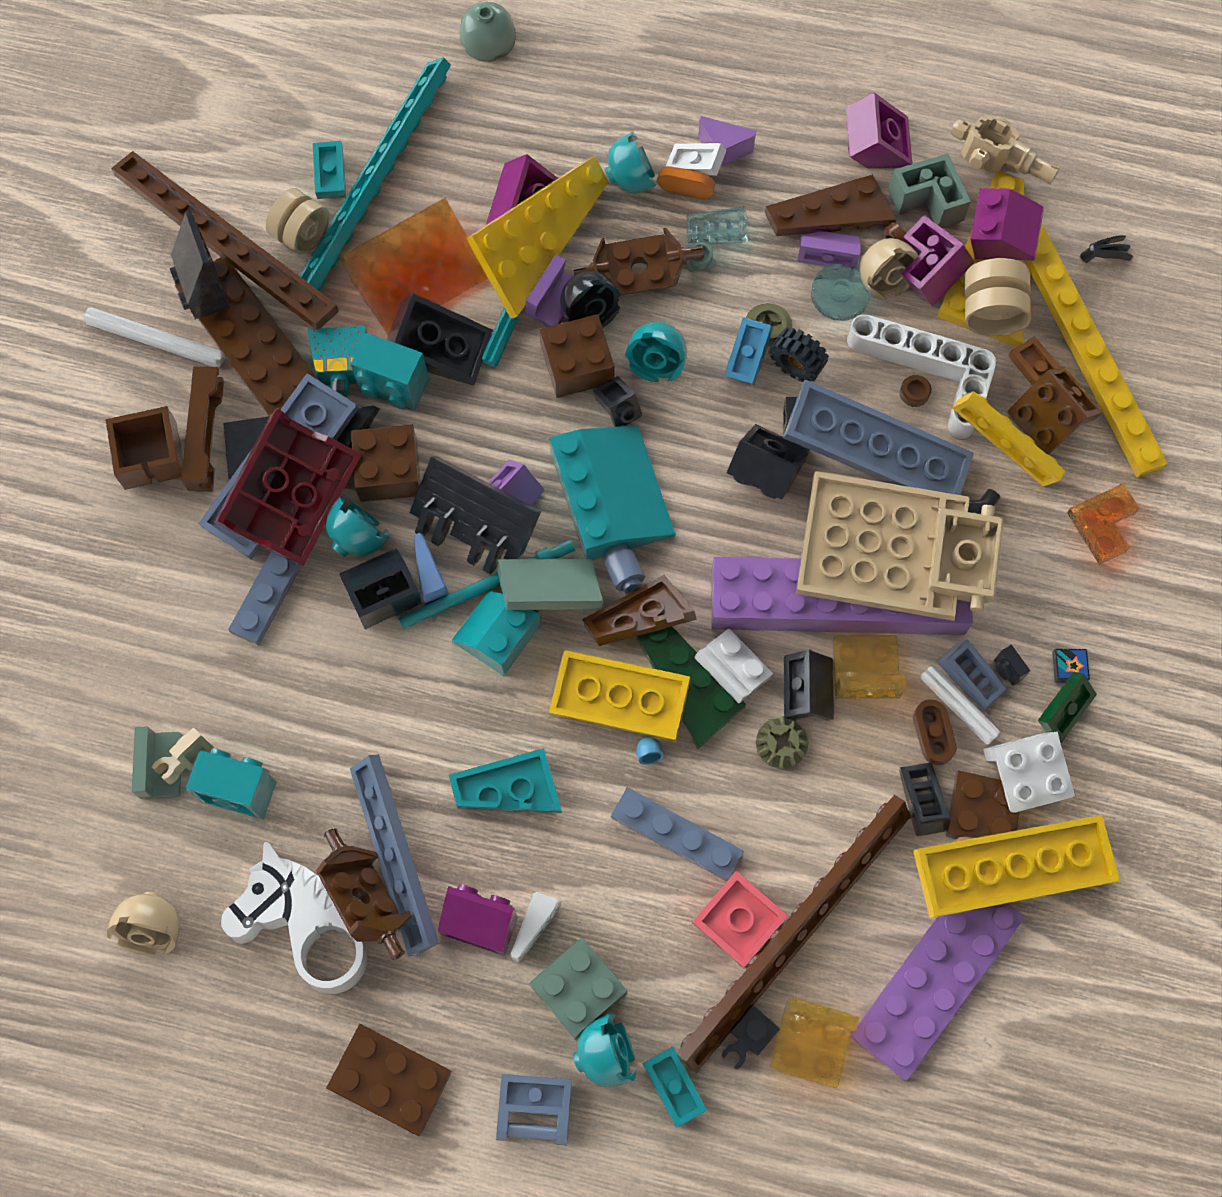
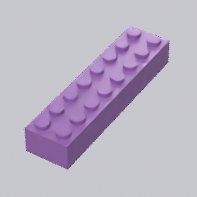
M713 558L711 570V629L965 635L973 624V611L970 610L971 602L957 600L955 621L796 594L801 558Z

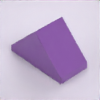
M701 116L698 138L702 144L721 143L727 151L721 164L723 166L753 153L757 131Z

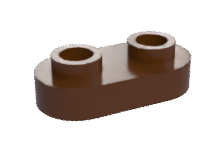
M933 699L924 700L917 706L913 714L921 751L924 758L931 764L944 765L953 758L957 750L948 712L941 702ZM924 715H931L934 718V723H928L924 719ZM933 745H939L943 749V753H935L932 748Z

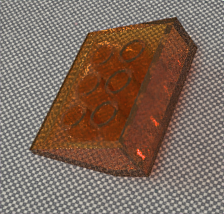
M446 198L439 200L355 247L339 258L353 285L387 335L391 331L401 300L410 293H415L438 305H442L488 278L466 239L467 235Z

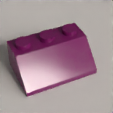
M528 154L504 163L486 225L558 179V177Z

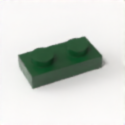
M1074 671L1038 719L1046 733L1058 732L1060 743L1063 742L1097 695L1086 676Z

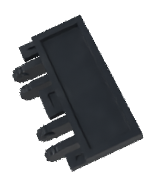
M431 456L409 513L419 518L415 534L421 533L423 536L429 532L435 516L439 518L431 538V542L438 547L445 541L446 535L454 521L449 535L471 546L467 562L473 566L480 561L486 545H490L491 549L485 561L483 571L491 575L497 569L498 559H501L505 549L507 551L503 559H519L524 554L541 510L438 456Z

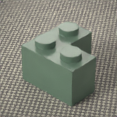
M949 154L901 167L893 171L888 191L899 213L926 205L933 222L941 228L965 220L971 200Z

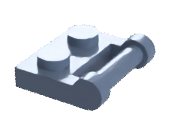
M502 1074L496 1140L507 1141L508 1138L556 1141V1145L567 1146L572 1079ZM510 1112L558 1115L557 1126L509 1123Z

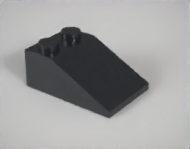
M191 210L187 211L184 214L171 253L174 267L170 268V272L175 284H181L183 291L179 292L178 295L184 310L190 309L196 320L229 309V305L213 259Z
M410 293L401 300L387 340L423 353L428 373L473 386L483 362L482 356L492 336L493 329L415 293Z

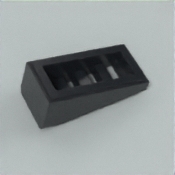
M929 762L900 767L899 772L916 836L947 831L951 817L933 765ZM926 776L928 780L917 783H912L911 779ZM925 790H930V792H931V793H926V794H921V795H916V793H915V792L925 791ZM929 803L934 804V806L920 808V805Z

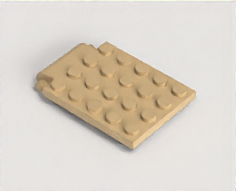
M815 471L796 594L955 621L957 600L971 602L970 610L973 612H983L984 604L995 600L1004 520L1000 517H994L995 507L992 505H983L981 514L968 512V496Z

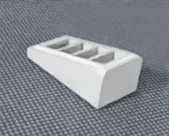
M539 892L533 894L510 954L513 961L519 963L525 957L559 910L561 905L559 900Z

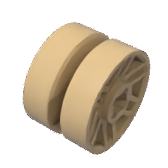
M291 188L282 193L272 205L266 219V231L270 236L284 243L285 246L297 254L303 255L310 252L320 242L327 230L330 213L326 207L312 200L297 188Z

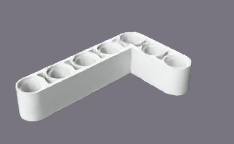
M865 314L858 315L853 319L847 337L848 346L855 352L960 382L953 406L959 398L968 394L966 391H974L987 398L996 366L994 354L987 349ZM857 332H865L867 336H862ZM886 340H893L897 344H890ZM916 348L923 349L926 353H920ZM945 357H951L955 362L948 361ZM974 365L981 366L984 370H978ZM952 409L947 427L949 433L958 439L970 437L975 428L970 423L960 421L959 417L962 416Z

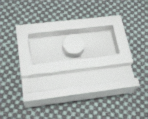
M730 628L711 641L704 649L699 650L695 656V659L709 671L711 676L738 704L765 684L773 675L767 666Z

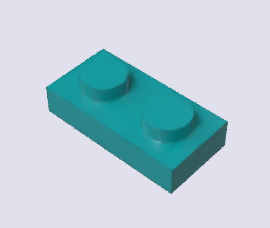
M342 141L313 143L314 182L317 199L346 197Z
M672 1046L642 1064L673 1124L677 1128L704 1113L707 1109L679 1056L676 1054V1050Z

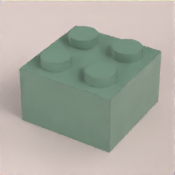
M583 937L529 983L531 988L574 1040L579 1037V1034L590 1023L607 1013L627 995V989Z

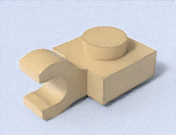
M193 727L169 750L172 756L159 758L155 761L152 768L159 775L169 768L162 778L170 785L179 778L186 768L190 772L192 771L199 750L210 753L214 747Z

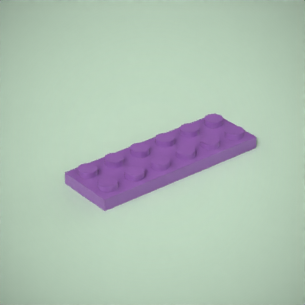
M1007 903L937 917L849 1037L903 1081H907L1026 916Z

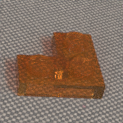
M1122 483L1071 507L1067 514L1100 565L1127 552L1129 546L1115 523L1136 514L1140 508L1125 484Z

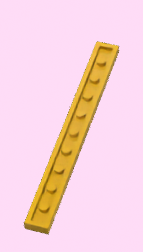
M1041 224L1035 261H1025L1135 476L1138 478L1161 470L1168 462L1043 224Z

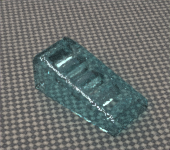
M744 206L688 214V243L749 242L748 216ZM697 223H702L703 233H697ZM709 223H714V231L709 232ZM721 223H726L725 230H721ZM733 223H738V228H733Z

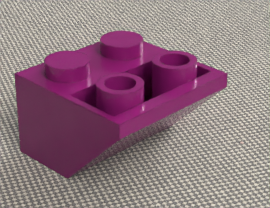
M459 884L458 888L448 886L438 932L451 939L505 956L518 919L515 908L510 905L511 901L497 895H491L490 899L481 897V895L477 894V889L464 884Z

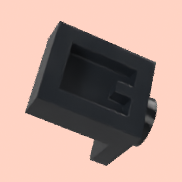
M619 376L592 390L595 400L610 414L614 427L626 426L642 416L636 393Z

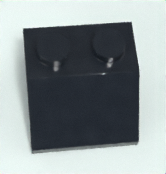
M755 424L739 441L726 473L733 476L734 480L740 484L752 485L760 489L765 496L782 500L793 485L810 449L784 439L783 436Z

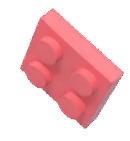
M736 871L692 921V924L744 969L788 915Z

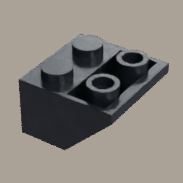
M397 548L339 573L364 629L423 603L411 573Z

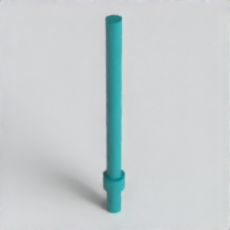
M570 539L550 549L547 547L535 552V556L528 559H559L576 550ZM498 572L399 617L402 628L405 629L501 585Z

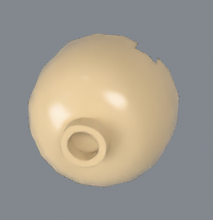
M894 238L883 239L872 245L864 254L860 263L861 280L874 298L886 300L887 298L884 295L895 291V296H898L910 287L901 273L919 255L904 241Z
M145 892L144 894L126 898L115 908L107 928V937L111 939L113 934L118 938L117 946L134 953L155 955L154 948H165L164 954H167L175 949L180 920L175 908L161 894Z

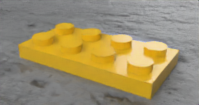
M564 650L549 713L559 717L677 742L691 678L681 674Z

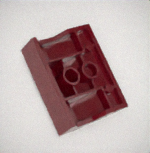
M276 408L267 420L213 523L304 566L326 524L330 509L340 497L362 454L329 436L310 430L292 420L282 410Z

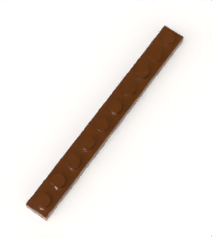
M134 151L130 152L111 168L115 177L181 226L185 212L191 210L208 248L317 331L339 312L336 303Z
M894 794L888 803L880 806L873 821L858 832L855 842L851 847L837 857L834 867L825 877L820 878L815 883L813 892L804 902L799 903L794 908L791 918L786 924L772 934L769 944L760 954L755 955L750 960L747 970L742 976L728 986L725 996L716 1006L710 1008L704 1015L703 1022L699 1027L684 1038L676 1054L693 1072L697 1073L911 818L904 800Z

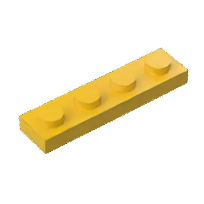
M973 391L959 398L952 407L953 410L1041 486L1044 487L1060 481L1066 472L1058 465L1054 457L1044 453L1036 446L1031 437L1021 433L1013 426L1008 417L998 413L990 406L985 397Z

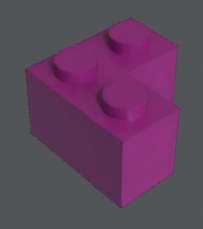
M925 215L903 237L919 256L901 275L913 292L931 306L975 263L963 243Z

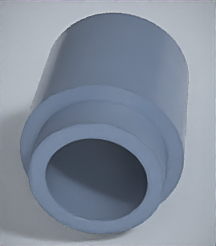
M620 544L605 552L604 557L606 560L604 564L616 590L631 593L642 586L641 583L644 581L645 575L633 550L628 549L626 544Z

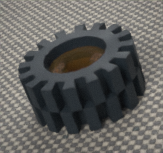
M785 328L769 350L771 359L776 361L774 364L777 367H782L781 371L785 374L786 372L790 373V377L794 379L798 377V380L804 382V380L815 381L827 364L829 355L825 353L826 349L819 346L821 343L818 340L814 341L811 339L813 336L810 334L806 336L804 331L800 329L796 331L795 328Z

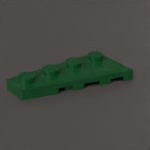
M672 626L635 636L653 669L690 676L691 681L682 722L690 732L697 749L704 745L746 707L744 701L738 704L711 676L709 671L695 659L697 652Z

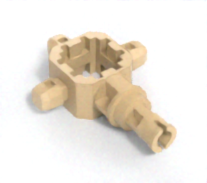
M990 115L980 116L974 126H970L971 123L964 120H957L954 123L951 134L960 141L965 140L961 155L964 160L969 162L970 167L976 170L984 169L992 173L1000 172L1002 167L1016 174L1020 172L1027 175L1029 173L1051 185L1060 167H1056L1038 158L1037 153L1031 151V147L1017 141L1020 136L1017 129L1012 127L1010 122L1003 118L996 119Z

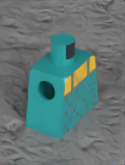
M366 326L320 328L318 331L316 329H308V337L318 380L325 385H331V389L342 396H349V384H357L350 363L365 333H367Z

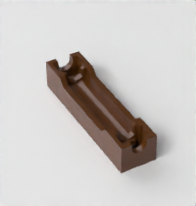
M193 367L181 481L188 492H213L215 468L210 463L214 418L216 407L222 403L224 379L223 377H218L220 372L218 367Z

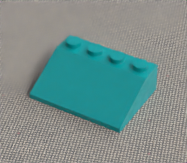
M638 425L578 429L549 437L551 456L585 559L596 560L603 558L605 552L616 545L626 544L628 549H634L676 536Z

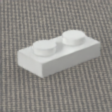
M721 143L675 144L666 166L717 176L727 150Z

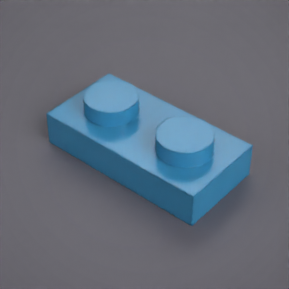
M742 318L724 374L725 377L755 386L773 331L771 325Z

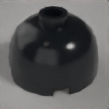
M584 271L568 280L563 287L560 296L561 311L568 322L598 314L602 328H604L619 313L620 306L618 302L619 298L622 299L621 293L607 276L595 271Z

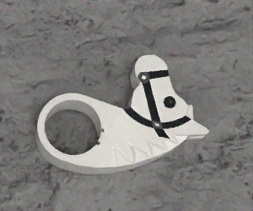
M265 842L263 845V860L249 869L251 875L248 880L247 889L222 915V929L234 942L244 944L252 941L262 929L274 930L288 925L294 963L298 973L314 990L325 994H338L351 989L360 981L367 967L368 955L365 942H357L349 934L319 876L298 863L279 858L271 845ZM336 930L337 933L345 934L354 940L356 945L354 964L344 976L336 980L321 981L310 976L307 969L309 949L321 937V933Z

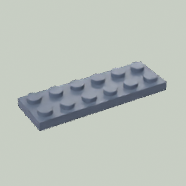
M306 374L281 410L292 420L310 430L337 440L359 410V407L314 377ZM248 454L198 524L252 560L261 546L213 523L249 456Z
M805 380L801 386L783 436L784 439L886 483L961 495L974 455L969 450L808 380Z

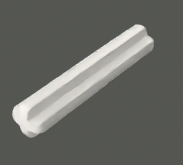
M932 665L923 672L921 680L985 744H990L998 737L1000 731L935 666Z

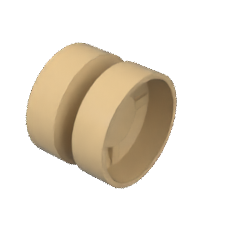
M995 258L978 262L966 271L965 297L967 300L965 302V324L969 330L985 336H1004L1017 333L1030 324V270L1024 263L1013 259Z

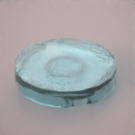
M834 264L825 267L816 275L811 288V299L814 307L823 316L832 320L846 321L854 319L864 312L870 300L871 293L861 280L860 270L853 266L852 269L844 267L845 264Z

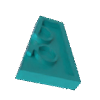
M544 748L449 774L458 809L562 813Z

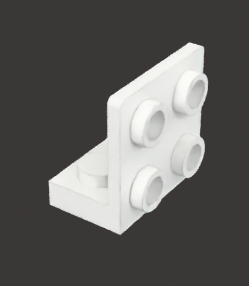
M1058 732L1041 733L983 749L986 761H996L1010 812L1015 813L1074 797L1075 793Z

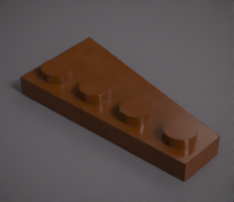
M873 174L768 205L765 209V215L776 236L813 233L814 229H829V232L841 231L842 227L857 226L858 229H869L871 225L884 224V227H888L891 223H896V217Z

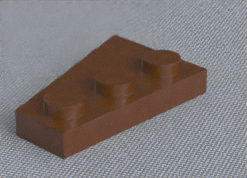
M663 575L583 618L582 621L598 646L697 620V617L689 603L670 580Z

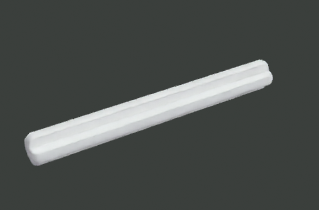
M92 307L88 308L84 314V320L87 325L212 367H221L225 358L221 350Z

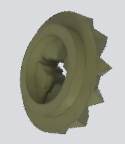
M765 303L757 305L746 316L747 319L764 323L765 318H767L769 324L775 326L768 343L770 347H772L785 328H792V319L789 313L776 304Z
M784 716L769 719L760 727L756 737V748L759 756L768 765L779 769L791 768L800 763L806 755L809 744L806 730L796 720L784 718ZM789 732L788 743L791 747L784 746L781 750L779 749L778 753H775L777 741L774 737L781 738L783 734Z

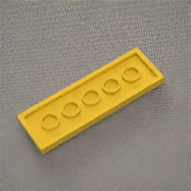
M1102 815L913 850L929 918L1120 881Z

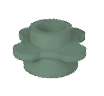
M698 242L687 247L702 245L704 254L702 260H689V271L696 273L700 269L707 268L708 270H713L716 267V260L713 259L712 245Z

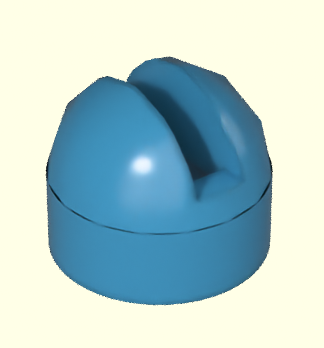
M642 738L636 746V753L640 764H654L664 757L662 746L655 738Z

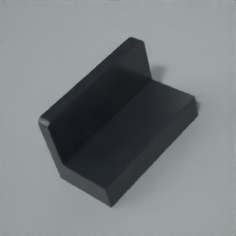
M812 650L784 655V718L796 720L814 716L826 721L833 720V659Z

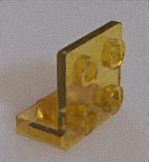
M835 635L833 637L835 699L901 698L907 685L906 675H900L898 640L896 635Z
M790 997L786 1001L770 1068L801 1079L837 1088L851 1033L856 1031L859 1017Z

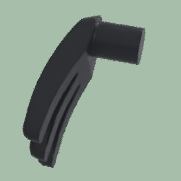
M1125 235L1113 236L1091 243L1089 248L1080 254L1082 261L1088 263L1095 257L1130 261L1134 256L1122 252L1128 251L1131 247L1130 245L1111 244L1124 241Z

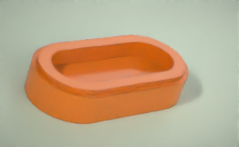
M673 166L661 168L657 177V184L662 189L700 199L710 198L715 188V181L709 175Z

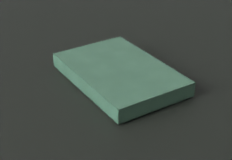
M498 559L497 570L506 610L602 608L603 599L591 559Z

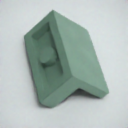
M148 726L135 727L132 793L140 799L180 796L181 774L174 783L169 785L162 778L169 768L165 769L160 775L152 768L155 761L159 758L172 756L169 750L182 737L180 732L155 733Z

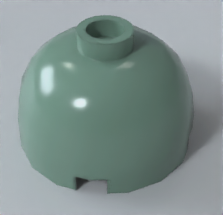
M487 1L476 3L461 18L460 41L469 56L480 61L490 62L495 60V56H500L501 54L506 56L514 47L516 32L511 15L501 5Z

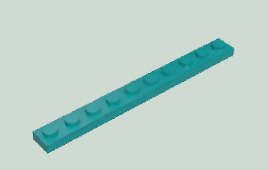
M444 57L427 62L299 276L318 291L325 285V277L329 270L338 263L340 259L339 253L342 248L353 238L355 226L366 216L368 211L366 208L370 201L379 194L381 190L380 184L383 179L394 169L396 157L407 147V139L411 132L420 125V117L424 110L433 103V95L436 90L446 81V73L451 64Z

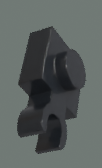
M753 1005L731 1032L738 1041L723 1051L722 1058L724 1059L730 1051L737 1052L740 1059L734 1066V1069L740 1068L746 1060V1053L750 1050L758 1056L780 1028Z

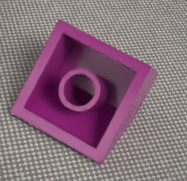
M875 92L846 107V127L849 137L848 152L854 161L859 162L866 168H901L912 164L907 115Z
M980 188L970 239L974 258L983 260L1007 258L1035 261L1044 207L1012 189Z

